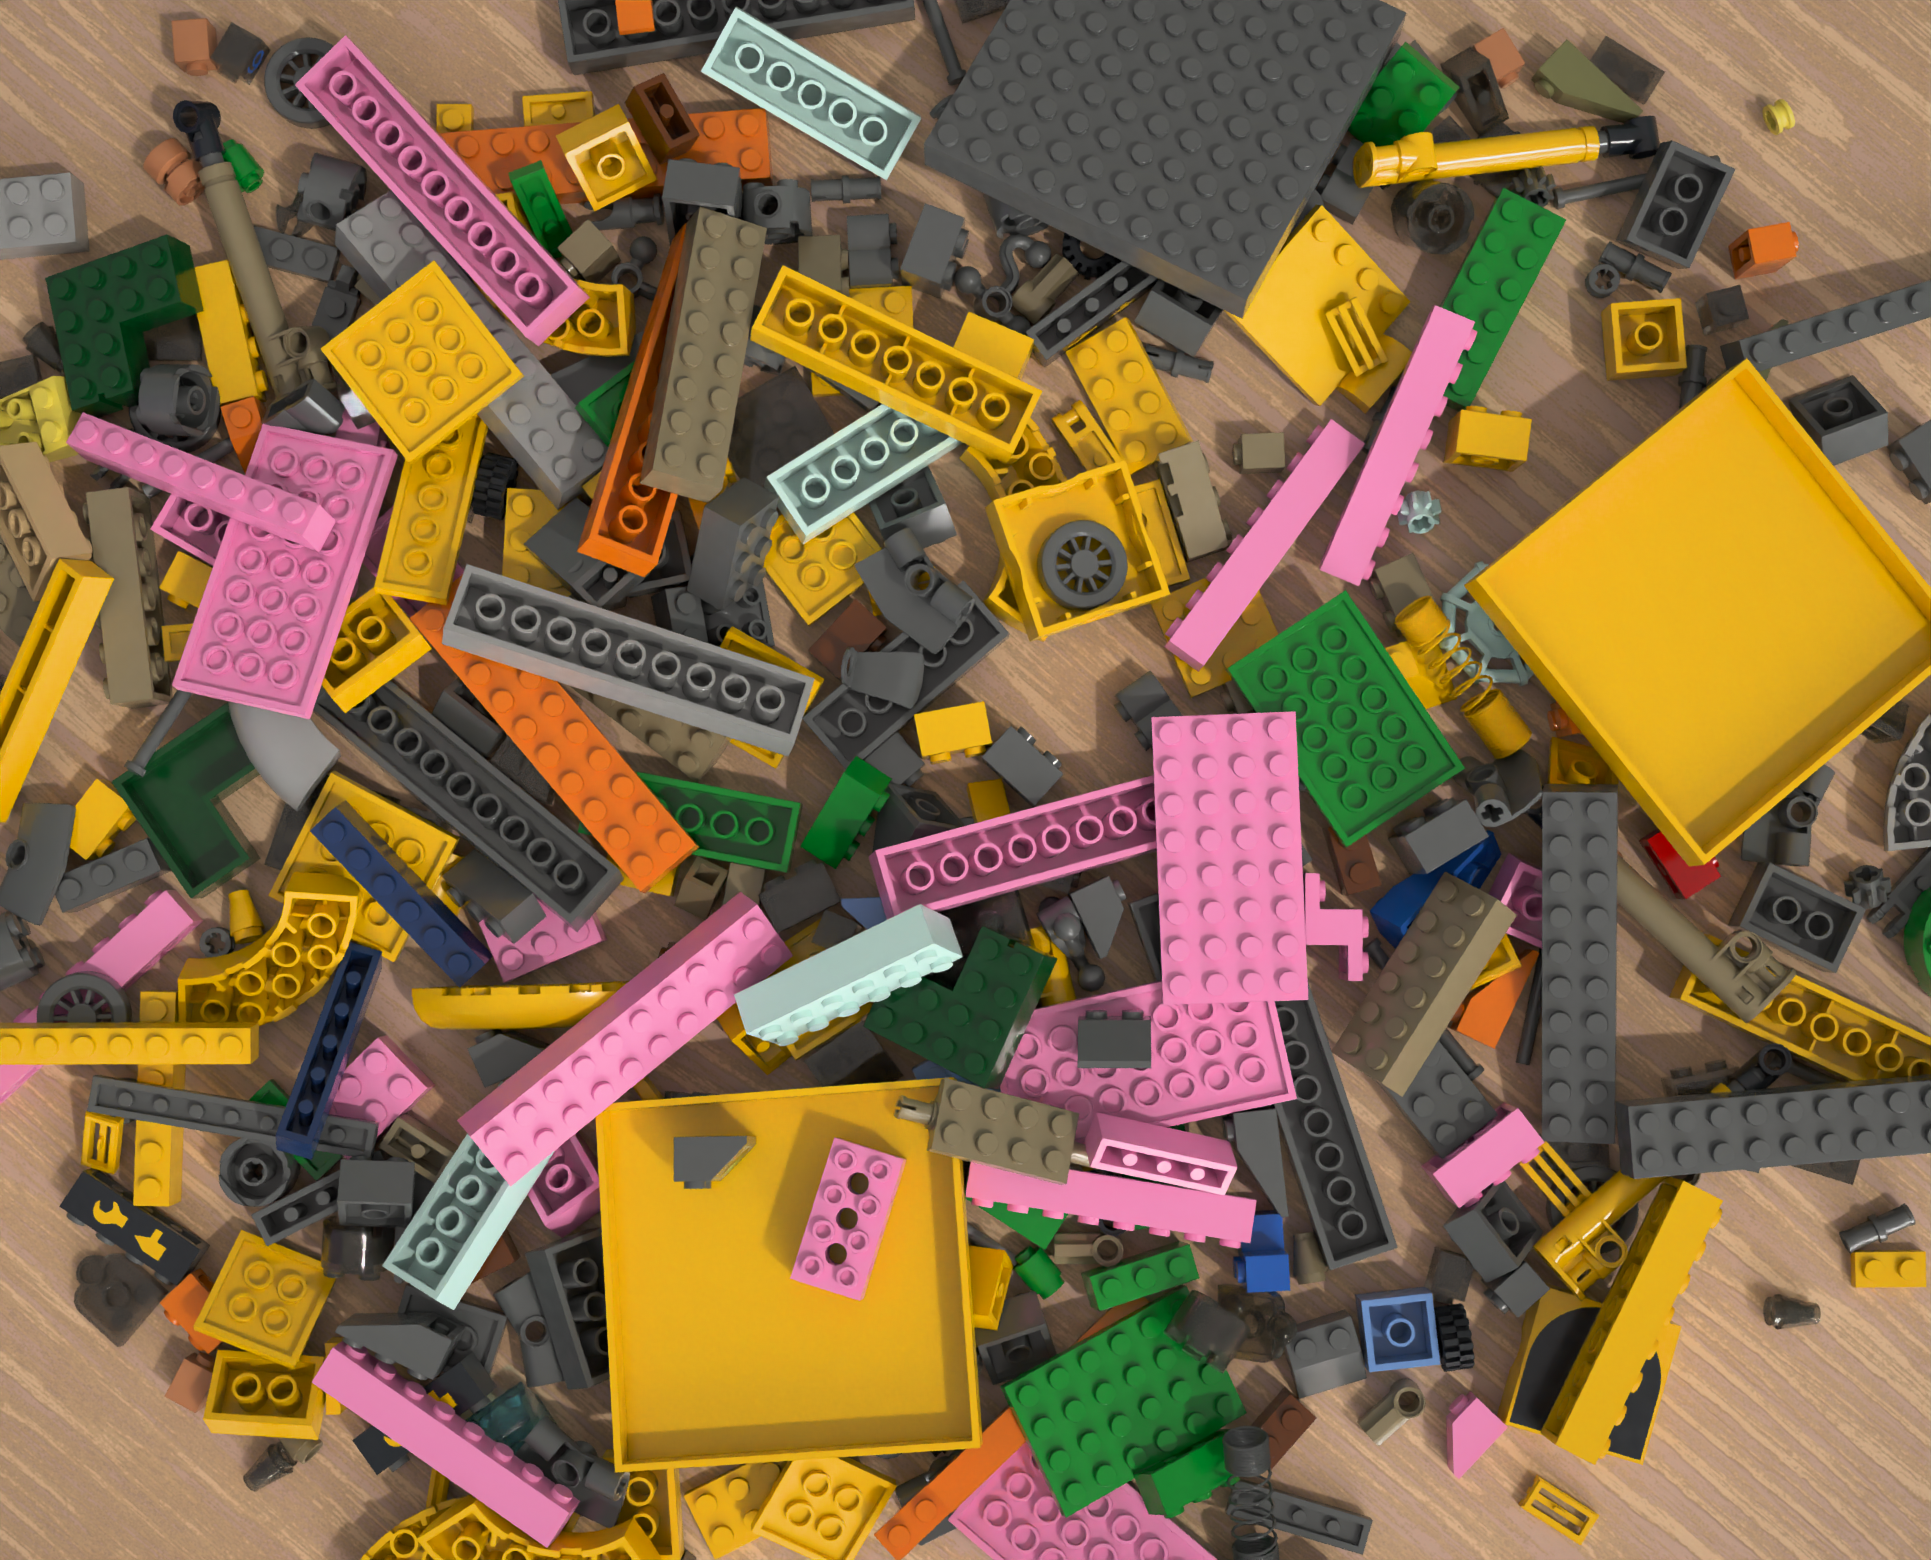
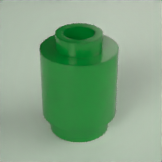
M234 139L224 142L223 145L226 153L222 155L225 162L232 163L236 174L235 180H238L241 192L251 193L258 189L263 183L264 170L243 144H238Z
M1029 1245L1014 1258L1017 1262L1013 1267L1014 1271L1028 1288L1039 1294L1043 1300L1055 1293L1065 1282L1060 1276L1062 1273L1040 1246L1033 1249Z

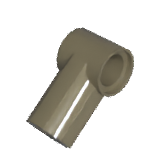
M1056 253L1032 281L1030 279L1027 280L1013 295L1012 306L1032 324L1036 325L1053 309L1056 299L1075 280L1079 274L1078 271L1066 258Z
M1102 1231L1056 1232L1054 1235V1264H1100L1101 1266L1110 1267L1119 1263L1123 1257L1124 1249L1120 1236L1106 1235ZM1112 1240L1118 1246L1117 1251L1111 1256L1101 1255L1097 1250L1100 1242Z
M1399 1379L1391 1386L1390 1392L1357 1422L1370 1439L1380 1446L1410 1418H1415L1423 1412L1426 1404L1425 1397L1417 1383L1413 1380ZM1406 1391L1416 1393V1398L1412 1404L1401 1405L1398 1402L1402 1393Z

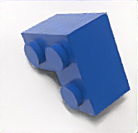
M1275 1210L1255 1211L1251 1242H1241V1247L1238 1248L1239 1256H1233L1234 1278H1237V1282L1242 1284L1247 1293L1290 1291L1289 1255L1284 1250L1283 1217Z

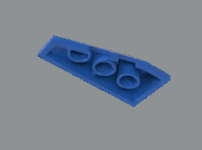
M1487 829L1486 832L1489 837L1428 874H1413L1393 886L1376 902L1370 910L1379 933L1395 949L1444 872L1478 889L1481 888L1502 855L1492 831Z

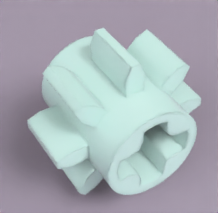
M1418 490L1409 493L1403 500L1397 514L1399 525L1407 524L1409 533L1422 534L1430 531L1435 524L1440 523L1439 513L1442 512L1440 500H1431L1429 491Z

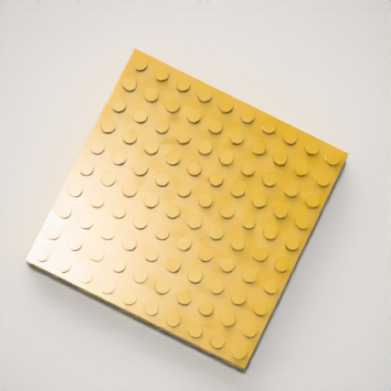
M1747 358L1722 374L1464 585L1688 866L1705 865L1931 675V587Z
M948 1077V1079L957 1081L955 1077ZM944 1078L612 1103L595 1117L615 1473L981 1447L983 1438L963 1162L961 1159L927 1151L930 1136L924 1124L901 1118L898 1119L894 1116L895 1110H900V1107H896L899 1096L903 1095L907 1098L930 1103L935 1101L941 1079ZM674 1137H756V1145L721 1181H711V1188L684 1189V1182H674ZM834 1137L907 1159L864 1299L860 1301L790 1279ZM863 1173L855 1174L851 1181L852 1189L858 1194H863L869 1186L868 1178ZM846 1208L842 1211L840 1220L844 1227L852 1229L857 1224L858 1216L853 1209ZM839 1243L831 1246L830 1258L835 1263L842 1264L847 1257L845 1247Z

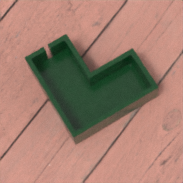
M166 234L45 278L72 411L81 414L84 412L100 418L123 410L122 405L130 408L139 404L140 375L143 369L150 368L143 332L203 312L190 245Z
M228 702L155 751L144 768L147 772L143 778L128 770L112 781L116 790L191 899L206 897L261 859L222 802V800L260 775L250 762L239 741L231 719Z
M982 926L955 987L931 975H924L918 984L905 988L899 987L891 991V995L887 999L874 1002L863 1027L983 1088L999 1089L1058 958L1031 945L1023 944V941L998 929Z

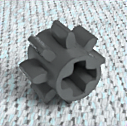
M1543 166L1539 168H1524L1517 177L1512 178L1515 188L1511 192L1541 207L1546 206L1549 200L1555 198L1552 191L1556 186L1553 175H1546Z
M1863 865L1856 868L1853 872H1849L1850 881L1844 882L1846 896L1852 897L1853 903L1865 909H1872L1878 907L1882 902H1887L1886 893L1891 892V881L1889 877L1883 876L1882 868L1878 869L1872 865Z

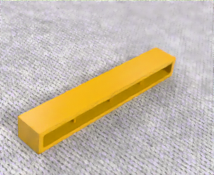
M58 560L1 690L0 823L6 822L113 583L114 578L92 561Z
M259 1022L0 1023V1065L251 1064L259 1058Z

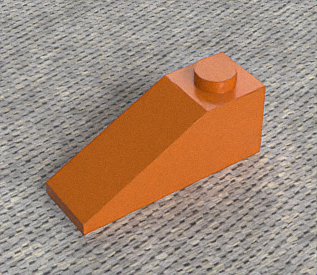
M254 396L220 407L230 440L245 474L263 425L261 422L266 413L265 404Z
M1525 949L1518 955L1522 967L1489 981L1470 992L1451 1019L1453 1023L1450 1029L1495 1049L1538 958L1539 952Z

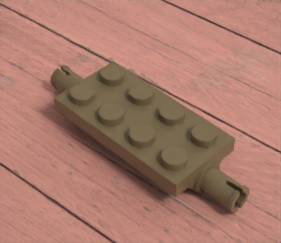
M948 1078L941 1079L935 1101L926 1103L907 1098L903 1095L899 1096L896 1107H900V1110H895V1118L924 1124L925 1129H928L930 1137L927 1151L1059 1185L1067 1184L1070 1162L1090 1167L1085 1144L1075 1142L1079 1113Z

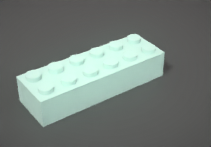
M737 6L701 70L702 73L886 181L921 120L919 114Z
M882 404L768 475L764 487L779 496L777 507L801 543L805 544L963 444V442Z
M919 904L734 994L746 1034L760 1038L763 1041L778 1044L779 1046H787L798 1041V1036L801 1034L826 1028L829 1025V1021L839 1016L847 1017L857 1013L860 1010L859 1007L868 1002H879L887 999L891 995L890 992L899 987L905 988L918 984L924 975L931 972H942L953 966L952 962L962 958L963 955L950 919Z
M467 1133L382 1266L436 1301L454 1310L555 1151L510 1186Z

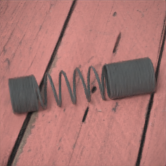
M1255 1426L1233 1428L1226 1432L1222 1438L1225 1469L1233 1474V1476L1228 1478L1226 1484L1231 1489L1237 1490L1228 1497V1502L1237 1507L1229 1514L1230 1519L1239 1523L1231 1530L1232 1536L1237 1538L1232 1545L1233 1560H1279L1277 1533L1273 1530L1276 1525V1519L1272 1514L1275 1504L1271 1498L1274 1490L1273 1485L1269 1481L1272 1470L1270 1467L1271 1456L1268 1433ZM1268 1470L1267 1478L1260 1475ZM1235 1477H1259L1265 1480L1249 1488H1238L1230 1485L1231 1479ZM1266 1482L1269 1484V1494L1254 1490L1263 1486ZM1243 1492H1254L1266 1496L1265 1499L1252 1504L1241 1505L1231 1500L1232 1496ZM1267 1499H1269L1271 1502V1509L1270 1511H1268L1263 1507H1259L1258 1505L1264 1503ZM1245 1508L1259 1509L1268 1513L1262 1518L1252 1521H1240L1233 1518L1234 1512ZM1269 1515L1272 1517V1527L1259 1523ZM1243 1525H1259L1269 1529L1266 1533H1250L1241 1537L1235 1535L1234 1532L1236 1528ZM1270 1532H1272L1274 1538H1273L1272 1536L1268 1535V1534H1269Z

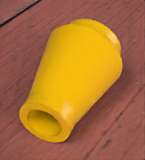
M238 890L229 893L230 936L234 937L236 944H245L258 940L263 936L262 930L265 926L253 904L249 890Z

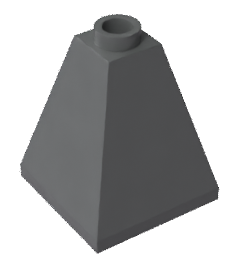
M889 783L885 791L890 796L877 814L872 853L878 849L965 826V824L936 792Z

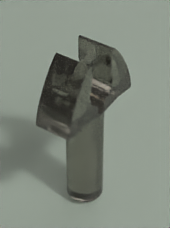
M298 191L292 205L286 208L278 204L276 206L277 226L282 233H285L288 221L296 216L297 225L292 232V236L295 237L303 236L314 226L298 220V210L304 195L298 193Z

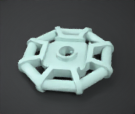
M1483 561L1477 562L1465 577L1447 593H1442L1440 601H1442L1443 613L1450 620V628L1447 633H1455L1456 608L1465 611V633L1460 634L1461 642L1468 640L1482 655L1479 661L1482 663V671L1479 676L1489 675L1493 678V683L1527 685L1528 679L1534 675L1533 671L1526 663L1522 664L1517 651L1500 630L1496 631L1493 626L1495 624L1476 600L1471 604L1461 600L1469 592L1464 585L1489 565L1484 564ZM1453 635L1443 638L1438 643L1440 649H1444L1446 652L1452 650L1458 641V637ZM1464 650L1454 652L1451 657L1458 665H1461L1467 659L1468 654ZM1491 658L1510 659L1513 669H1489L1486 667ZM1467 665L1463 670L1472 679L1478 673L1479 665ZM1482 678L1476 680L1474 684L1477 685L1479 682H1490V680L1488 678Z

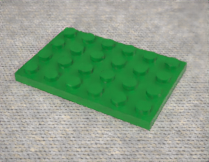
M1346 590L1226 669L1254 713L1296 711L1299 780L1344 847H1348L1465 769Z
M1180 1285L1000 1386L1061 1515L1065 1518L1134 1479V1473L1163 1459L1174 1456L1247 1413L1192 1296L1185 1285Z

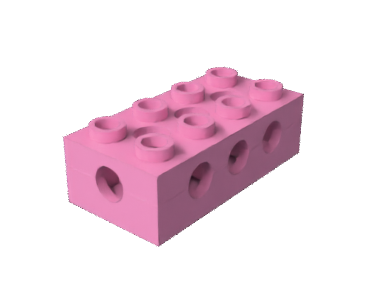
M834 1137L790 1279L858 1301L864 1299L907 1159ZM857 1173H863L869 1181L868 1189L863 1194L856 1193L851 1186L852 1178ZM846 1208L853 1209L858 1216L857 1224L852 1229L844 1227L840 1220L841 1213ZM835 1243L843 1245L846 1249L847 1257L842 1264L835 1263L830 1258V1248Z

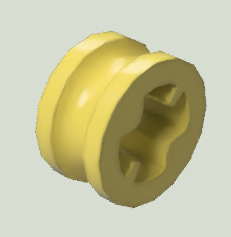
M1784 99L1775 101L1774 106L1768 104L1763 107L1764 121L1770 132L1774 135L1782 133L1783 128L1789 130L1794 127L1793 112Z

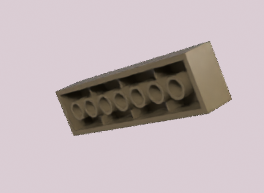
M701 206L686 224L640 484L709 503L722 490L767 231L765 227Z

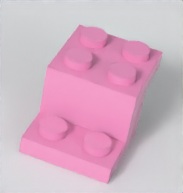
M1303 873L1306 945H1339V979L1363 981V973H1368L1369 969L1368 952H1363V938H1368L1369 933L1368 917L1363 916V909H1320V902H1325L1326 897L1325 881H1319V873Z

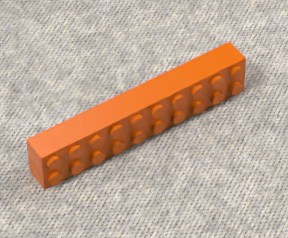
M764 108L688 114L700 136L690 151L671 160L688 158L698 163L713 165L716 163H727L733 167H739L742 190L743 185L747 183H762L764 187L773 186L769 121ZM628 118L627 120L657 180L626 196H631L632 199L650 198L654 194L660 193L662 197L668 161L659 164L634 119ZM582 122L439 133L494 194L513 192L517 196L508 173L541 160L560 204L585 203L589 201L556 138V135Z
M686 223L672 239L577 548L579 553L645 577L658 564L678 494L640 484V477Z
M462 574L452 582L447 605L428 602L409 619L639 891L646 893L695 852L699 846L560 682L442 644L443 628L463 576Z

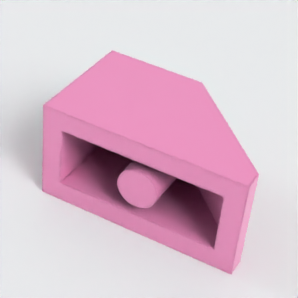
M1471 1391L1466 1396L1464 1394L1458 1396L1449 1406L1451 1412L1446 1416L1447 1467L1458 1479L1508 1428Z

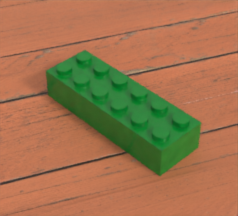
M1505 188L1496 196L1440 305L1443 309L1475 321L1472 329L1477 331L1470 350L1463 349L1458 363L1463 364L1455 384L1448 383L1443 396L1448 397L1446 406L1458 412L1465 410L1466 406L1472 404L1566 222V219Z
M636 772L697 843L699 848L692 855L790 873L803 807L802 803ZM580 821L578 833L592 835Z

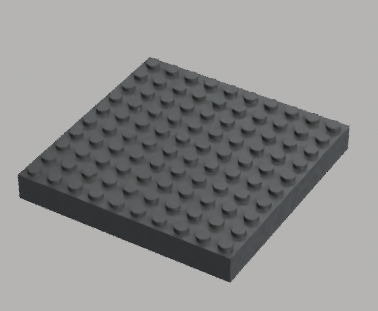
M1010 0L924 143L925 165L1243 319L1375 82L1376 77L1399 39L1407 13L1380 0Z

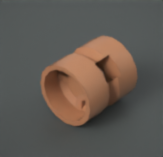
M176 138L167 139L157 145L145 159L143 169L159 185L166 184L164 191L179 206L191 203L204 192L205 187L202 186L198 171L203 169L201 163L191 159V153Z

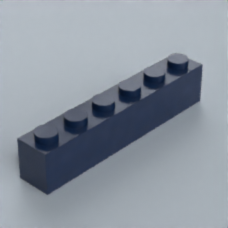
M347 801L332 809L310 830L459 988L493 957L492 953L426 886Z
M349 942L345 955L338 966L276 1132L277 1150L313 1159L382 969V951Z

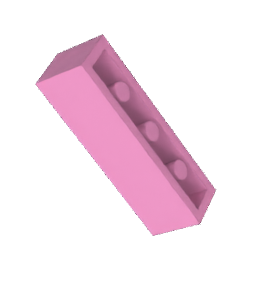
M1096 1112L1084 1140L1090 1167L1225 1195L1237 1170L1230 1141Z

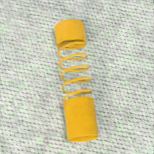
M1427 595L1415 600L1397 615L1394 622L1396 627L1401 630L1400 632L1403 633L1402 635L1405 636L1404 638L1409 641L1412 647L1424 645L1417 655L1427 653L1445 637L1453 635L1458 637L1454 648L1432 661L1428 669L1432 670L1438 667L1456 651L1467 650L1469 655L1465 662L1444 674L1440 678L1439 683L1448 682L1467 665H1479V670L1475 677L1456 687L1449 697H1457L1466 691L1476 680L1488 678L1490 680L1488 688L1464 703L1460 708V712H1464V717L1480 739H1482L1486 747H1488V750L1494 755V758H1505L1517 752L1531 738L1532 731L1528 725H1526L1520 714L1514 709V706H1512L1502 690H1490L1493 678L1489 675L1479 676L1482 671V663L1479 661L1469 662L1472 655L1471 649L1469 647L1458 648L1461 642V635L1458 633H1447L1450 628V620L1445 616L1443 610H1440L1441 608L1438 607L1432 596ZM1446 628V630L1443 632L1441 636L1435 638Z

